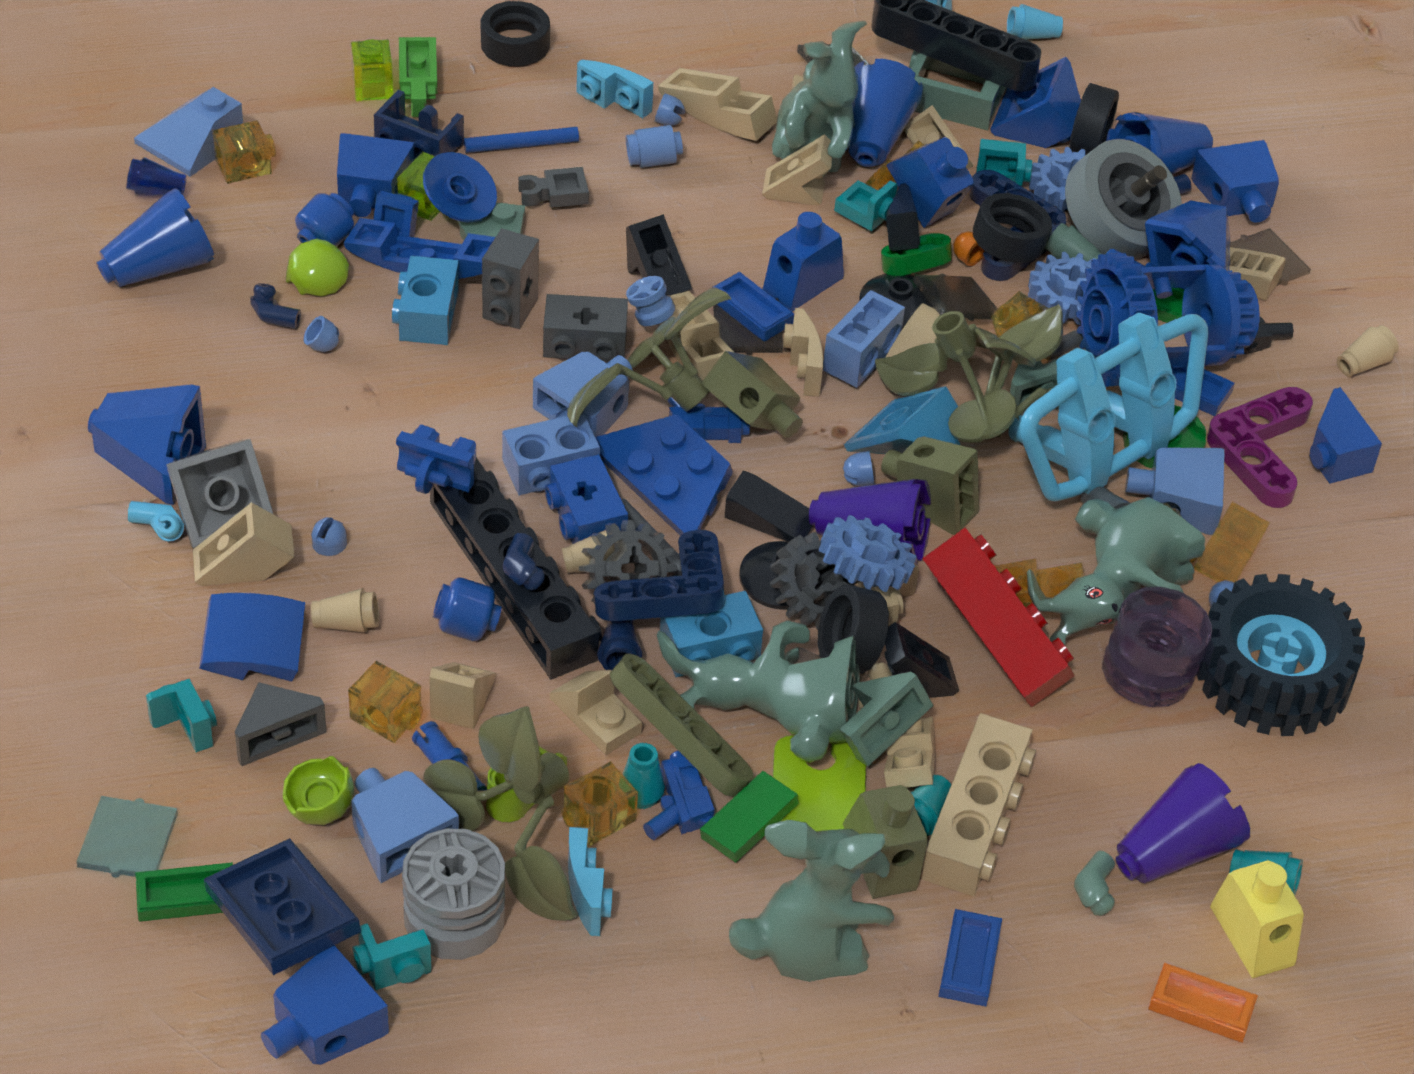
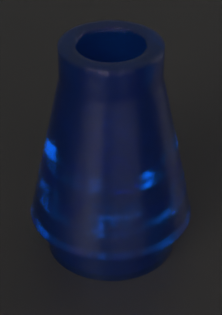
M145 157L142 160L132 159L127 176L126 189L135 191V195L164 196L167 192L176 188L183 195L187 175L173 171Z

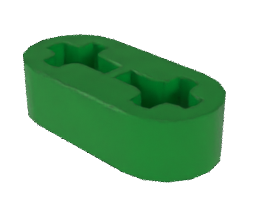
M940 233L925 234L919 236V248L891 251L889 245L881 250L882 271L892 276H903L944 265L952 260L951 238Z

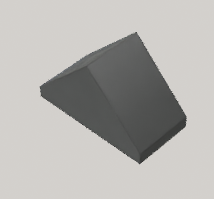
M258 682L235 730L237 757L240 765H247L326 733L325 704L321 697Z

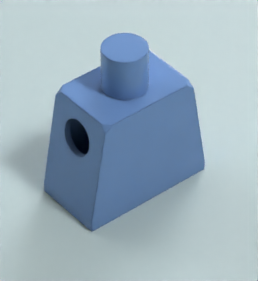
M581 352L533 379V409L549 420L568 416L567 410L570 401L594 376L616 363L631 370L632 366L626 358L620 355L605 363L590 352ZM625 375L616 376L583 410L595 437L604 435L626 410L629 396V377Z
M1159 448L1155 453L1152 470L1128 468L1125 492L1149 495L1150 498L1171 508L1201 533L1215 536L1223 509L1225 449Z
M369 768L363 771L355 780L354 785L359 794L355 795L351 800L353 825L380 883L403 872L404 858L412 845L425 835L446 828L459 829V815L413 772L404 771L385 780L378 769Z

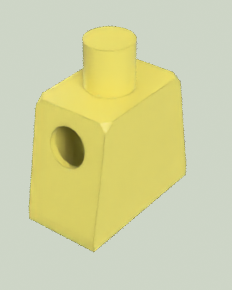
M1269 860L1230 872L1210 906L1252 979L1295 966L1304 917L1301 905L1286 882L1287 873L1285 869Z

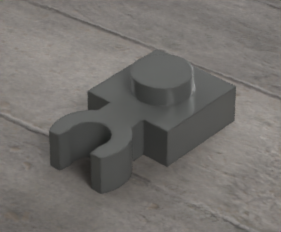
M583 167L544 170V178H538L534 175L518 177V190L521 192L522 205L534 206L544 200H549L550 208L589 204V190Z

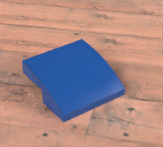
M257 593L211 594L208 601L199 669L243 680L248 670L292 682L298 672L305 602Z

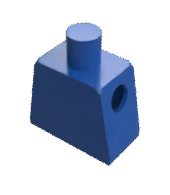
M346 133L340 134L337 166L338 195L349 203L355 216H368L372 208L375 209L376 195L381 191L403 194L414 175V142Z
M947 137L919 147L886 165L898 186L903 183L909 185L917 210V217L923 228L952 214L974 185V180L966 168L968 164L966 152L959 147H954Z
M1265 140L1197 150L1191 180L1211 204L1226 206L1228 216L1247 214L1250 221L1254 223L1262 222L1268 218L1274 204L1279 177Z
M801 213L798 216L797 226L778 237L773 243L763 290L793 312L795 308H799L843 279V249L840 234L823 223L822 218L817 213Z
M334 945L316 954L276 989L273 998L275 1017L278 1022L263 1031L261 1039L268 1052L275 1059L298 1046L313 1064L322 1065L389 1033L388 1005Z

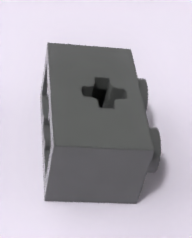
M503 228L500 229L482 258L483 319L517 329L522 327L538 300L539 239Z
M547 294L543 326V357L570 359L581 352H590L602 361H610L617 355L625 358L628 299Z

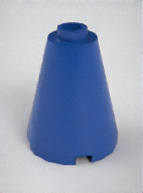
M875 59L874 64L863 66L865 62L863 61L855 66L858 74V94L853 102L855 126L852 130L849 154L858 164L865 167L880 165L886 160L922 99L924 87L922 82L919 85L914 79L916 73L911 68L888 59Z
M1138 112L1119 115L1115 119L1119 120L1114 129H1109L1106 141L1125 139L1146 147L1161 159L1172 175L1194 165L1197 150L1212 148L1213 137L1210 130L1203 123Z
M175 188L167 192L99 251L101 260L97 261L96 265L107 284L114 281L118 287L207 264L214 260V251L202 225L187 210L191 207L178 189Z

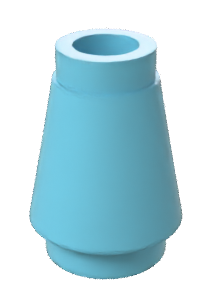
M1021 4L1019 7H1011L1007 18V33L1025 40L1059 38L1063 29V18L1061 16H1055L1054 14Z

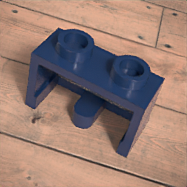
M397 90L373 115L374 137L414 142V160L419 163H427L436 155L454 152L458 147L464 146V115L457 113L442 131L438 129L437 110L431 105H426L419 112V121L405 116V92Z

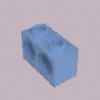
M870 290L826 335L823 371L857 388L876 368L875 359L886 357L891 346L902 331L905 307Z
M583 412L578 420L577 427L570 422L568 416L502 431V461L518 496L545 490V485L550 484L551 465L597 454L600 455V446Z

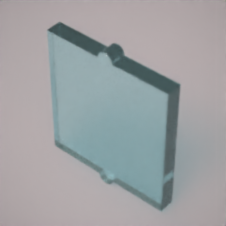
M101 796L76 861L77 868L108 872L114 878L120 875L136 877L135 872L158 870L178 815L177 808L144 803V800L141 798L130 801Z

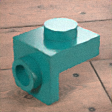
M981 139L976 172L980 170H994L1022 186L1023 182L1030 183L1032 160L1026 159V143Z
M857 180L835 199L834 211L873 231L884 220L886 221L887 212L897 192L898 184L890 180L878 191Z
M190 678L175 684L162 686L158 690L149 692L146 695L149 721L153 728L179 720L196 753L213 747L211 727L217 726L216 716L209 700L201 701Z
M368 923L360 925L361 933L358 934L359 945L352 947L353 956L358 971L361 975L369 974L375 990L400 982H413L422 975L431 972V944L424 929L377 944Z

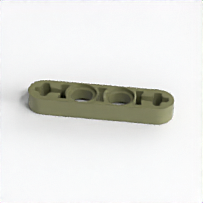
M625 654L610 672V678L616 688L716 789L727 796L735 797L753 779V772L747 762L644 659L633 654Z

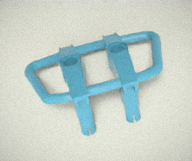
M1137 313L1119 323V345L1094 358L1093 353L1075 348L1057 359L1058 385L1032 403L1026 409L1023 416H1019V420L1015 418L1008 431L1009 437L1013 441L1023 444L1045 498L1049 501L1058 502L1082 493L1089 494L1099 486L1104 487L1107 485L1110 476L1142 457L1152 458L1159 448H1167L1168 442L1195 419L1199 411L1208 342V326L1201 316L1188 314L1158 326L1154 317ZM1191 331L1183 405L1174 415L1177 382L1172 374L1164 342ZM1119 364V386L1122 396L1106 390L1101 375ZM1059 406L1058 423L1061 431L1052 426L1038 424L1044 416ZM1114 427L1128 433L1129 446L1113 455ZM1048 460L1066 468L1069 481L1057 484Z

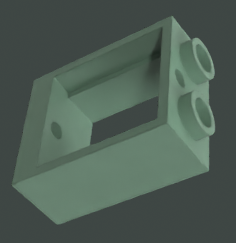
M913 51L909 68L916 73L914 79L919 85L922 82L924 87L921 102L915 112L922 113L933 105L942 119L988 131L1007 88ZM926 70H931L982 83L984 86L981 92L923 77Z

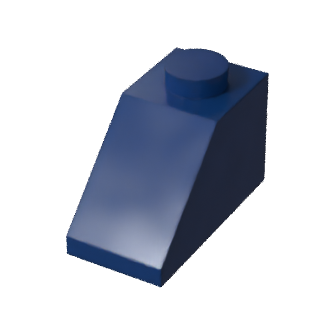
M1341 387L1335 388L1332 391L1318 424L1309 454L1312 464L1321 471L1329 484L1372 473L1382 445Z

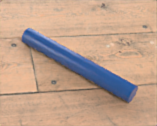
M578 127L469 137L464 138L465 153L579 142Z

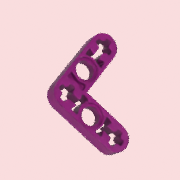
M1286 387L1217 414L1210 422L1207 433L1209 446L1211 448L1225 449L1224 462L1263 504L1269 507L1283 508L1291 504L1298 483L1294 473L1264 441L1304 425L1308 421L1312 409V397L1301 388ZM1261 416L1269 420L1270 423L1258 424L1253 422L1250 417ZM1247 455L1254 456L1261 460L1262 463L1252 465L1246 463L1241 457Z

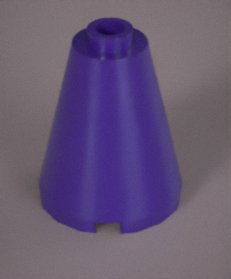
M911 479L821 492L818 500H812L810 504L809 523L815 526L817 534L823 536L828 523L833 524L837 517L844 521L847 520L849 515L863 521L866 517L871 520L872 525L877 527L883 523L894 533L901 534L900 542L911 544L910 553L916 555L917 558L914 563L918 565V561H922L928 543L931 518H925L923 504L931 505L930 487L927 480Z
M1200 763L1185 768L1117 844L1119 855L1115 860L1126 878L1131 881L1136 878L1141 883H1147L1237 848L1250 838V825L1241 805L1234 809L1225 798L1231 790L1213 770Z

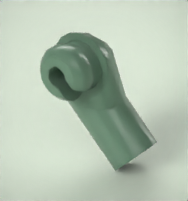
M1097 851L1077 875L1074 882V888L1082 904L1085 907H1090L1096 916L1105 915L1115 904L1114 897L1108 893L1109 887L1105 881L1106 877L1114 869L1115 861L1104 851Z

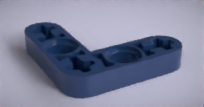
M980 170L973 175L974 185L970 189V197L979 206L985 198L994 194L1011 193L1021 195L1035 201L1051 217L1052 230L1049 238L1061 223L1066 225L1067 218L1060 209L994 170ZM1015 226L1010 228L1012 231L1026 233ZM984 250L981 270L989 279L1006 281L1013 278L1033 261L1025 263L1006 262L988 254Z
M692 530L683 533L679 537L681 576L611 581L599 585L594 591L596 615L607 621H624L708 614L720 610L725 604V593L716 534L707 530Z

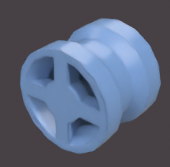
M644 277L634 282L626 291L629 303L636 307L635 317L640 325L653 326L660 324L671 317L675 311L673 300L665 294L667 286L662 277Z

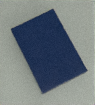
M290 838L204 878L206 892L272 975L284 971L361 933L359 919Z

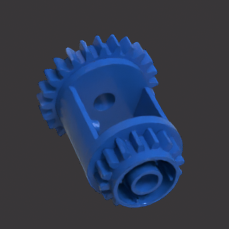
M1126 253L1100 254L1098 259L1091 260V268L1085 269L1087 281L1080 282L1084 293L1083 296H1077V300L1081 304V311L1076 312V316L1081 320V326L1078 327L1077 333L1083 336L1079 346L1080 349H1086V351L1093 353L1094 358L1119 345V323L1131 316L1143 313L1154 317L1158 325L1157 305L1153 289H1155L1157 298L1162 299L1173 294L1172 288H1185L1182 316L1197 314L1206 321L1208 326V342L1204 367L1219 366L1226 363L1230 358L1243 355L1244 348L1249 347L1257 335L1260 320L1257 295L1252 285L1247 280L1241 279V273L1227 271L1217 264L1141 267V264H1134V257L1127 256ZM1191 331L1184 334L1188 346L1166 347L1171 369L1187 368ZM1120 364L1101 374L1105 387L1119 386Z

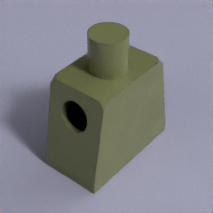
M725 351L701 383L752 427L777 430L785 438H789L800 429L803 420L793 411L800 401L799 395L762 358Z
M923 436L917 438L903 453L891 449L884 456L881 465L882 472L897 478V481L911 479L927 480L930 487L931 505L923 504L925 508V518H931L930 522L955 535L978 514L977 450Z
M903 785L861 793L843 822L844 829H853L859 834H884L885 844L881 852L885 854L890 862L889 874L884 878H881L876 873L863 874L872 899L916 891L918 888L928 843L927 835L915 809L914 796Z

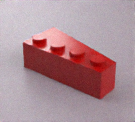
M965 527L922 559L1032 708L1075 676L1068 665L1069 662L1074 660V657L1059 637L1051 642L1043 632L1042 628L1048 625V623L1036 606L1030 603L1025 607L1016 596L1022 588L1007 568L999 573L990 561L997 555L982 534L974 539Z

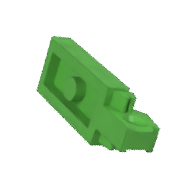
M399 37V88L405 92V99H411L412 117H418L419 112L426 106V99H436V94H438L436 37Z

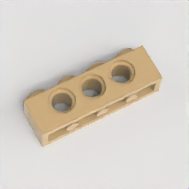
M982 713L979 714L927 845L920 879L974 897L981 879L990 881L998 855L991 851L994 843L1001 846L1004 844L1011 821L1010 818L1005 817L1007 809L1016 811L1024 784L1018 782L1020 774L1029 776L1035 759L1036 750L1029 748L1033 729Z

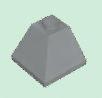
M251 439L235 441L166 464L192 548L197 547L251 502L273 514Z

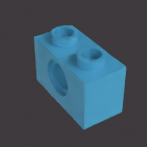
M410 256L407 272L401 271L399 275L398 295L401 296V299H394L392 308V323L399 324V341L448 345L459 293V260Z
M746 591L725 595L724 606L713 613L660 618V631L664 632L671 639L679 654L687 659L705 661L729 653L752 661L761 656L763 628ZM673 670L675 677L685 676Z

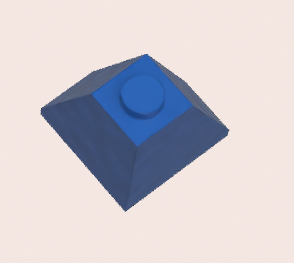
M1190 200L1146 221L1145 228L1150 262L1157 263L1159 266L1217 264L1227 271L1230 270V231L1226 206Z
M191 384L107 393L98 409L95 408L91 412L88 421V432L92 433L94 452L164 503L174 505L177 499L166 464L202 452L206 448L200 386Z

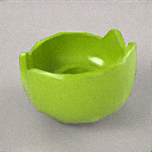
M313 239L300 243L290 254L286 271V282H292L301 295L307 293L322 297L334 294L346 283L349 264L344 254L335 245L326 240Z
M329 756L325 759H309L293 767L284 780L283 801L289 812L305 824L321 826L340 819L352 805L354 784L349 768L344 767L334 756Z

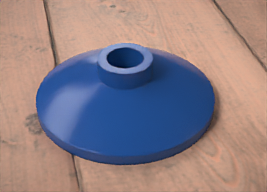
M445 152L433 157L424 169L423 185L425 192L432 204L446 216L461 222H477L486 218L494 209L497 201L495 183L489 172L475 159L461 153Z

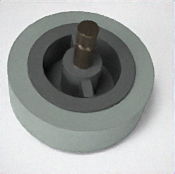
M1125 139L1108 140L1094 148L1071 168L1065 185L1067 208L1073 223L1081 235L1103 254H1106L1110 249H1115L1121 253H1126L1127 256H1133L1134 260L1149 254L1145 228L1146 221L1182 204L1177 183L1161 159L1146 147Z

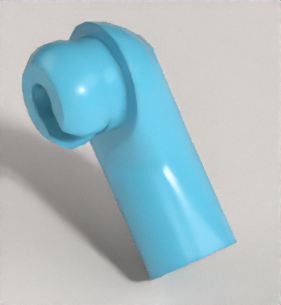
M138 501L130 502L128 508L129 522L150 524L156 534L162 540L168 542L175 541L182 535L184 523L171 505Z

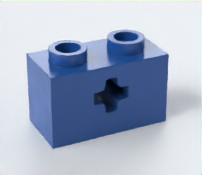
M599 454L550 466V484L545 485V496L551 510L556 509L559 514V526L565 540L570 539L572 544L590 537L593 533L606 530L605 525L608 523H615L621 531L622 521L628 520V513Z

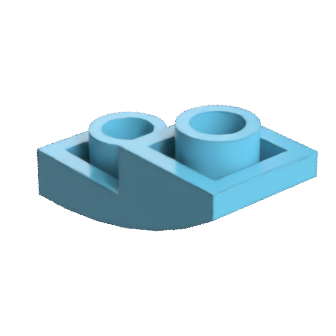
M583 59L577 62L576 92L604 109L615 102L642 119L652 112L654 82L632 71L607 63Z
M569 827L568 875L572 899L576 911L590 936H600L601 917L611 918L613 888H603L604 868H596L597 848H588V828Z

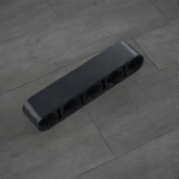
M874 0L871 28L877 36L1014 91L1026 92L1036 86L1042 54L1041 49L1036 44L926 0Z

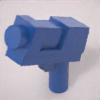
M672 397L666 400L671 406L669 407V416L677 414L704 440H728V443H741V435H749L750 425L729 407H705L704 404L700 403L685 412Z
M675 751L670 755V759L661 761V772L668 795L662 796L660 800L663 811L643 825L646 835L652 840L657 839L676 824L679 826L681 835L698 830L714 816V807L707 786H703L698 770L679 751Z

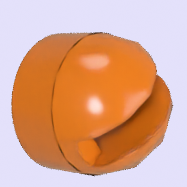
M973 232L960 233L953 243L955 255L967 266H974L983 258L984 250L977 244L973 237Z

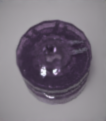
M1144 587L1130 593L1120 606L1114 623V630L1109 637L1108 645L1103 654L1102 670L1106 681L1119 695L1133 703L1149 707L1170 706L1183 700L1193 686L1194 678L1199 670V663L1203 660L1211 640L1212 624L1207 612L1196 600L1178 590L1165 587Z

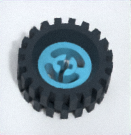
M1260 574L1254 576L1251 586L1243 578L1234 582L1232 592L1225 588L1218 595L1217 602H1213L1209 610L1196 662L1199 663L1196 673L1198 681L1205 680L1202 691L1207 699L1218 696L1215 708L1220 713L1225 715L1230 710L1236 713L1234 722L1244 728L1249 720L1258 723L1257 732L1269 735L1271 727H1280L1281 736H1294L1297 726H1301L1304 734L1316 732L1319 721L1326 727L1334 722L1337 712L1339 714L1343 712L1364 656L1362 654L1365 648V637H1359L1362 626L1358 618L1348 620L1352 609L1345 601L1338 605L1333 604L1335 593L1326 587L1319 594L1312 590L1313 581L1302 578L1301 584L1296 585L1290 583V575L1278 574L1276 582H1269L1267 574ZM1256 650H1260V654L1256 662L1252 658L1250 653ZM1299 661L1305 670L1294 673Z

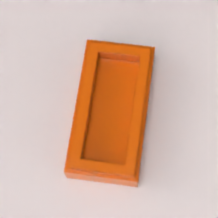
M1164 962L1148 1010L1243 1043L1258 995Z

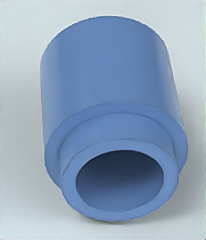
M671 125L638 129L634 131V134L626 135V149L630 166L639 165L640 168L673 164L677 163V155L683 154L680 131L673 132Z

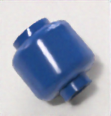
M316 194L295 217L296 227L299 230L297 234L298 240L301 243L313 239L326 240L337 247L354 227V220L352 218L354 211L352 207L338 194Z
M458 577L450 585L442 584L434 607L433 618L439 619L438 625L442 632L469 641H478L483 637L486 630L495 631L502 606L494 604L495 591L492 587Z

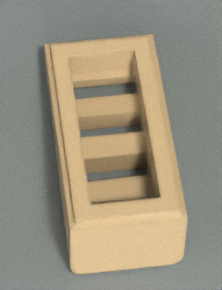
M1230 247V270L1241 273V279L1247 280L1252 285L1257 298L1266 301L1282 277L1286 258L1264 252Z

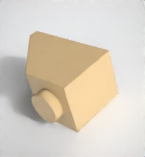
M251 502L193 549L195 583L201 586L266 580L294 558L291 524Z

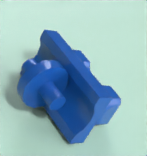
M422 424L412 434L401 431L396 439V445L399 448L397 470L404 472L405 475L416 478L415 489L417 492L427 494L434 484L442 487L450 486L466 492L470 491L474 484L475 441L460 437L455 439L451 446L440 443V434L434 428Z

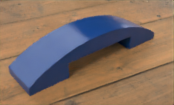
M359 218L344 241L345 249L362 259L398 273L401 271L407 272L410 256L459 260V279L482 274V258L495 237L468 233L463 243L457 244L398 235L397 226L394 222Z

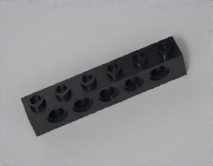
M476 457L474 463V484L469 492L450 486L442 487L434 484L430 490V504L485 585L493 588L496 601L502 606V610L549 679L552 680L598 661L597 652L599 641L602 640V632L597 620L593 616L588 617L581 607L576 590L572 586H566L560 577L555 560L551 556H545L539 547L538 538L531 527L526 528L521 522L514 502L511 499H505L500 492L493 472L490 470L486 471ZM517 533L527 534L534 540V547L529 557L536 562V567L541 568L545 574L542 584L536 590H528L523 584L517 585L503 571L504 558L513 537Z

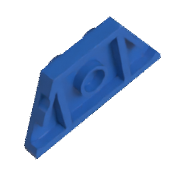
M677 414L595 437L600 446V457L603 463L680 536L688 531L700 530L707 515L712 516L718 503V495L725 489L733 473L731 464Z

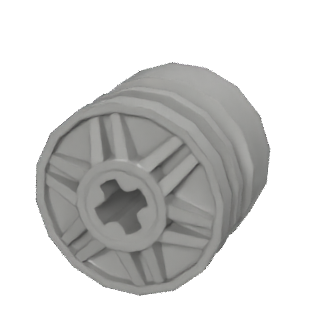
M451 828L429 833L412 845L403 860L402 872L404 926L407 933L424 929L431 944V955L440 959L463 960L483 953L497 941L504 928L505 862L499 848L482 834L468 829Z

